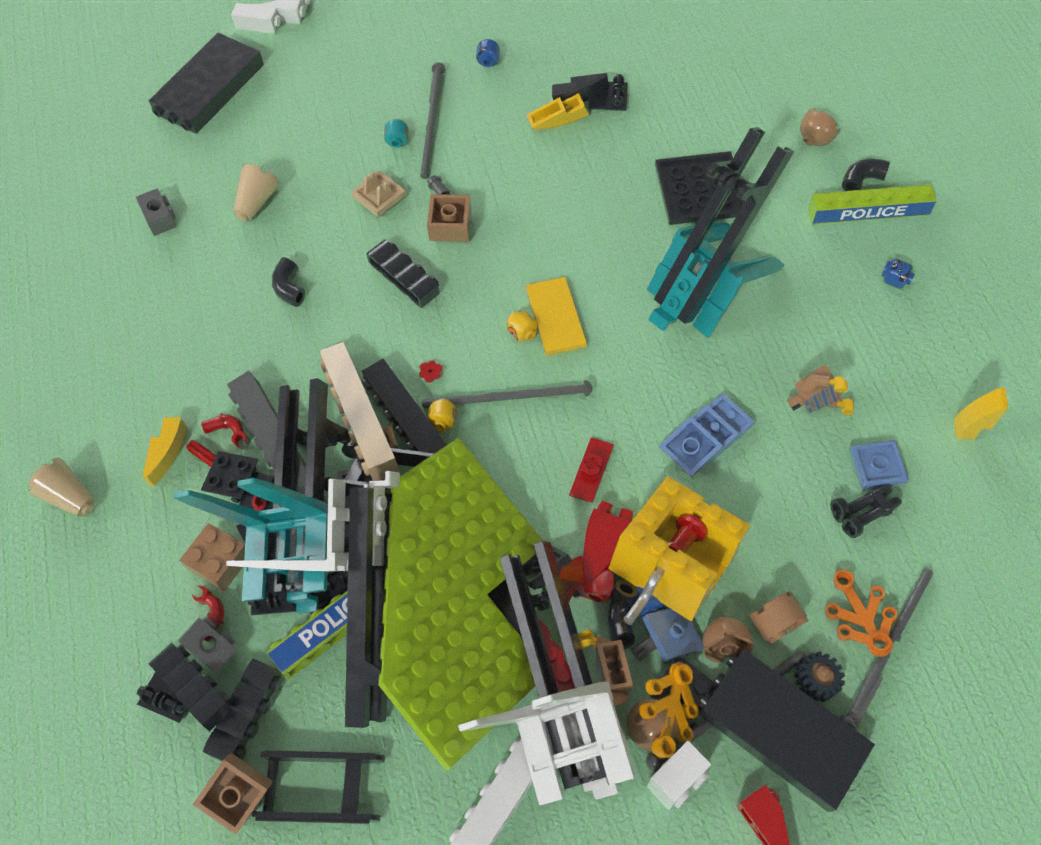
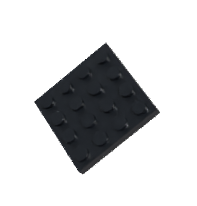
M731 151L655 160L656 173L669 225L692 223L699 220L717 188L720 175L713 179L705 173L713 163L731 161L733 159ZM739 187L731 191L715 220L735 218L745 203V200L742 201L736 197Z

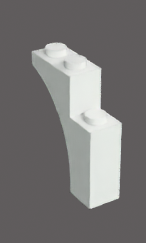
M275 0L261 4L236 3L231 17L235 29L275 34L281 22L300 24L302 18L305 17L306 8L310 5L311 0Z

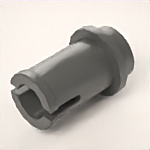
M433 175L428 179V187L433 189L436 194L450 195V191L442 183L441 177Z
M650 633L647 634V638L631 648L633 655L641 649L643 650L636 656L639 662L657 649Z

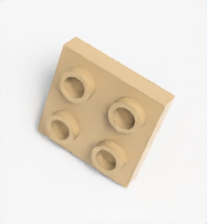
M379 170L376 173L370 171L369 177L365 175L364 182L351 191V194L355 200L378 218L406 196V190Z

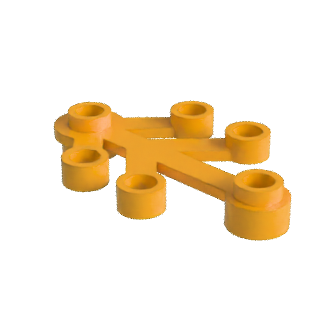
M682 662L674 663L670 667L669 675L646 682V691L649 695L661 694L663 688L672 685L670 695L654 703H643L639 708L640 716L643 719H653L657 713L667 709L665 725L659 737H656L651 745L652 752L659 758H670L675 754L676 744L671 737L675 717L679 726L677 740L684 743L690 742L693 738V731L686 719L696 718L699 710L698 706L694 703L688 685L693 680L692 669ZM680 695H682L684 700L683 705L680 702ZM668 717L671 718V720H670V728L667 727V718H668Z

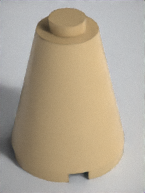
M245 164L241 169L233 212L236 214L235 217L245 222L252 220L279 184L278 179L272 173L267 171L265 174L260 171L261 167L252 164Z
M61 458L52 459L54 463L49 466L45 463L31 477L28 483L31 486V490L27 489L30 495L78 517L87 516L93 511L95 507L93 505L95 502L94 498Z

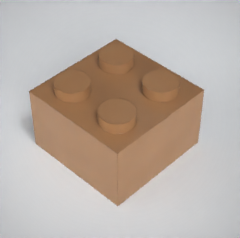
M430 195L427 221L429 241L469 242L472 213L470 195Z
M208 523L179 561L189 572L220 591L225 592L243 568L239 566H226L227 561H244L245 544Z
M230 752L192 805L234 834H237L273 781Z

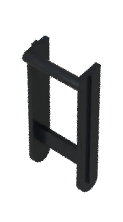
M347 442L343 445L342 453L348 458L355 459L345 479L324 478L325 491L328 492L329 479L344 480L345 495L350 496V488H364V484H369L367 482H360L364 474L361 463L365 462V460H359L354 448L358 446L357 443ZM391 448L397 465L411 467L417 466L434 454ZM385 488V490L390 491V502H392L391 488Z
M261 751L260 757L269 760L267 777L273 782L264 795L263 810L253 811L252 813L255 821L343 824L380 822V815L357 814L362 763H384L385 756L375 753ZM279 761L346 763L341 813L273 812Z

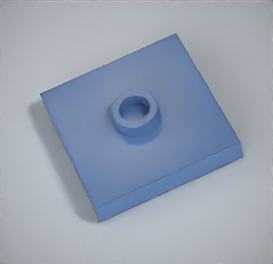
M895 440L850 447L849 450L862 490L886 485L907 484L909 481Z
M671 608L646 614L642 618L663 662L704 650L703 643L692 622Z

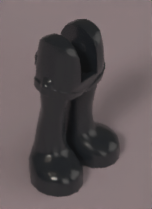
M890 485L872 488L869 490V493L850 503L843 498H836L831 501L830 507L834 519L838 523L844 521L842 523V530L845 534L855 539L863 534L864 526L880 517L892 514L902 504V500L899 497H894L887 501L885 497L893 489ZM870 505L873 507V509L862 515L850 517Z

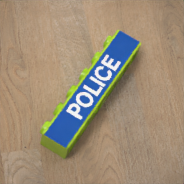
M932 184L817 193L812 195L808 212L812 225L929 216L937 199Z
M348 591L343 595L335 596L327 607L323 610L315 611L307 622L303 625L295 626L287 637L283 640L275 641L266 653L287 681L347 636Z

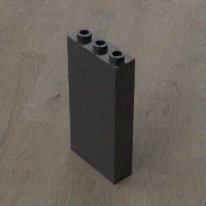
M218 32L148 100L152 107V112L157 117L168 120L171 124H177L184 130L197 134L262 68L264 63L260 51Z
M745 649L739 654L734 652L726 663L729 667L726 673L720 672L712 685L716 688L710 695L707 692L700 701L699 706L702 708L698 715L827 812L837 810L875 744Z

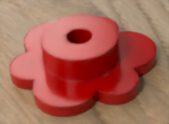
M433 360L428 363H421L419 366V377L424 378L427 383L433 382L434 379H439L441 377L440 373L443 370L442 365L436 364Z

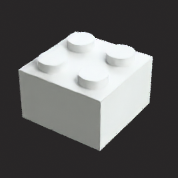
M687 741L650 778L647 788L668 810L673 806L679 809L692 794L689 790L692 787L697 790L710 776L707 770L711 764Z

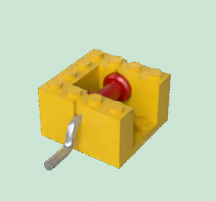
M667 476L620 535L609 566V570L634 586L643 588L641 595L624 617V621L632 625L652 595L667 607L692 621L735 558L751 525L714 503L712 505L705 503L703 496Z

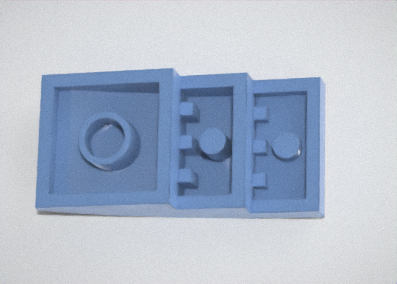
M722 393L709 406L703 407L694 417L690 416L659 445V448L692 477L743 436L755 424V421Z

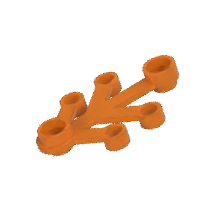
M848 570L837 571L834 575V586L844 592L855 613L831 603L826 606L825 615L830 620L840 618L862 626L867 634L852 630L847 624H842L837 629V637L841 641L851 639L865 644L868 650L875 656L884 657L889 655L893 648V642L888 635L892 623L897 619V610L893 607H885L881 614L883 621L878 631L873 621L879 603L884 599V589L880 586L871 588L869 593L870 600L867 609H865L852 587L854 582L853 574ZM845 580L848 584L842 585L839 581ZM873 592H879L881 596L876 597L873 595ZM835 609L837 614H830L828 610ZM890 612L894 617L888 618L885 613ZM847 630L849 635L844 636L840 631ZM875 643H882L884 648L876 647Z

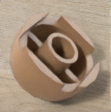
M816 108L809 109L800 125L803 141L809 146H825L830 144L840 132V129L836 130L835 128L838 124L825 112L820 111L817 113L814 112Z
M721 616L705 628L702 637L703 649L706 658L711 661L724 663L722 658L731 657L734 652L739 654L745 649L751 653L753 650L750 631L739 619Z
M644 699L636 703L630 709L626 721L628 735L633 743L650 753H653L651 748L652 742L656 737H659L665 725L667 709L657 713L653 719H643L640 716L639 708L643 703H654L658 699ZM670 717L667 718L668 728H670ZM676 717L671 732L672 738L673 736L677 737L679 732Z

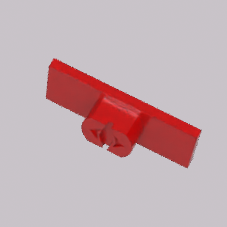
M590 438L569 496L593 503L614 444Z

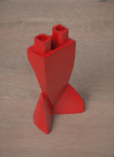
M601 501L597 509L593 508L585 534L583 555L572 559V562L563 567L560 572L562 580L581 582L585 592L582 597L600 603L608 602L612 593L614 578L613 572L609 570V566L619 537L631 523L633 511L625 508L621 509L619 516L612 515L613 505L606 501Z

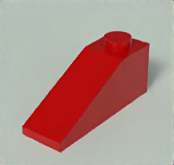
M766 785L741 801L736 807L763 845H790L783 809L779 804L781 800L772 788L768 789Z

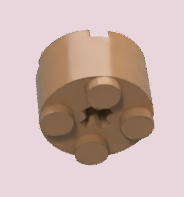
M791 590L768 602L758 612L756 610L749 615L765 642L768 641L770 645L788 634L786 629L791 633L808 622L807 614Z

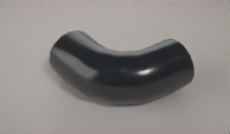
M874 158L857 161L845 173L842 188L845 191L860 190L866 178L884 181L890 161Z
M282 257L272 274V288L278 298L287 304L298 307L305 298V289L292 283V279L299 268L292 260Z
M619 580L616 582L607 603L606 627L610 641L621 640L623 648L627 649L634 644L635 635L631 625L624 621V617L631 609L638 590L632 583Z

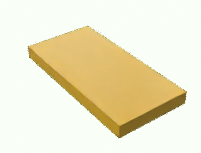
M561 277L526 285L527 295L538 325L537 328L545 355L549 356L587 347L566 278Z

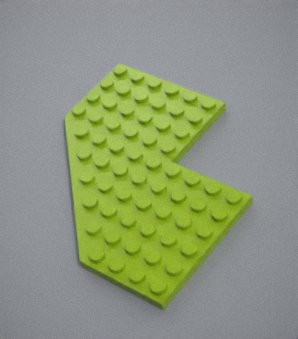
M457 438L400 477V487L391 488L392 504L389 511L390 536L387 543L388 568L385 575L386 602L383 608L384 637L381 640L380 659H382V670L379 675L380 688L446 771L451 769L494 727L460 731L459 725L510 711L535 687L522 637L487 594L506 579L500 557L508 554L511 557L520 555L523 565L536 554L534 544L543 541L460 438Z

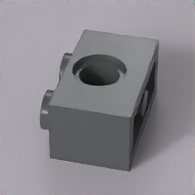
M158 188L136 196L142 213L154 236L176 228L173 221L176 219L172 208H167L170 203L165 194H160Z
M207 617L203 620L197 618L177 641L217 673L237 650L233 646L235 641L226 633L222 636L214 630L217 626ZM206 636H212L215 639V646L211 650H205L202 647V640Z

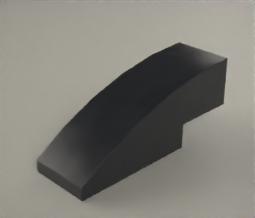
M608 74L571 77L570 83L552 85V98L555 100L560 97L561 101H564L579 93L583 102L588 101L609 90Z

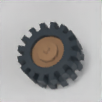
M822 652L808 655L796 666L795 669L797 671L794 673V677L799 678L795 681L796 686L801 684L802 688L800 690L806 691L807 695L813 697L816 702L819 700L825 702L831 699L843 689L842 686L845 684V681L841 680L845 677V673L839 672L842 669L841 664L836 666L835 662L837 660L835 658L830 660V655L827 653L822 656Z

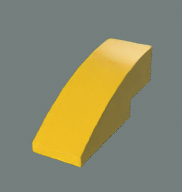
M578 93L564 101H561L559 97L526 115L532 129L539 130L566 125L580 120L589 114Z
M1000 387L983 395L959 412L954 418L956 439L974 440L982 429H993L1009 408L1006 388Z
M164 417L160 437H151L142 476L149 486H155L162 479L181 450L188 429L181 417Z

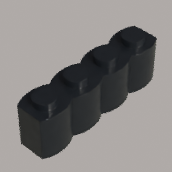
M384 239L366 253L370 265L382 273L389 282L394 284L420 308L440 294L437 279L427 275L422 266L414 264L411 258L406 253H401L393 242L390 243Z
M171 642L148 664L196 720L210 732L233 710L228 704L232 699L222 689L217 691L214 688L218 684L208 673L205 676L201 674L204 668L195 659L192 661L188 659L191 654L183 645L180 644L176 647Z
M252 659L249 662L241 681L230 697L232 700L228 704L233 710L216 725L203 749L206 755L222 762L232 752L243 760L246 754V743L256 735L259 728L258 720L268 712L271 705L270 697L282 685L283 678L279 669L256 659Z

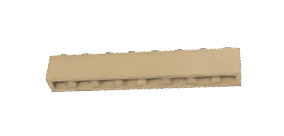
M344 342L321 350L322 359L319 360L323 372L328 371L324 375L328 385L334 386L330 388L334 399L340 400L336 404L340 414L345 413L342 419L346 429H352L348 432L353 444L358 443V446L354 447L359 460H365V462L361 463L365 475H371L373 481H381L385 479L386 471L400 473L395 457Z

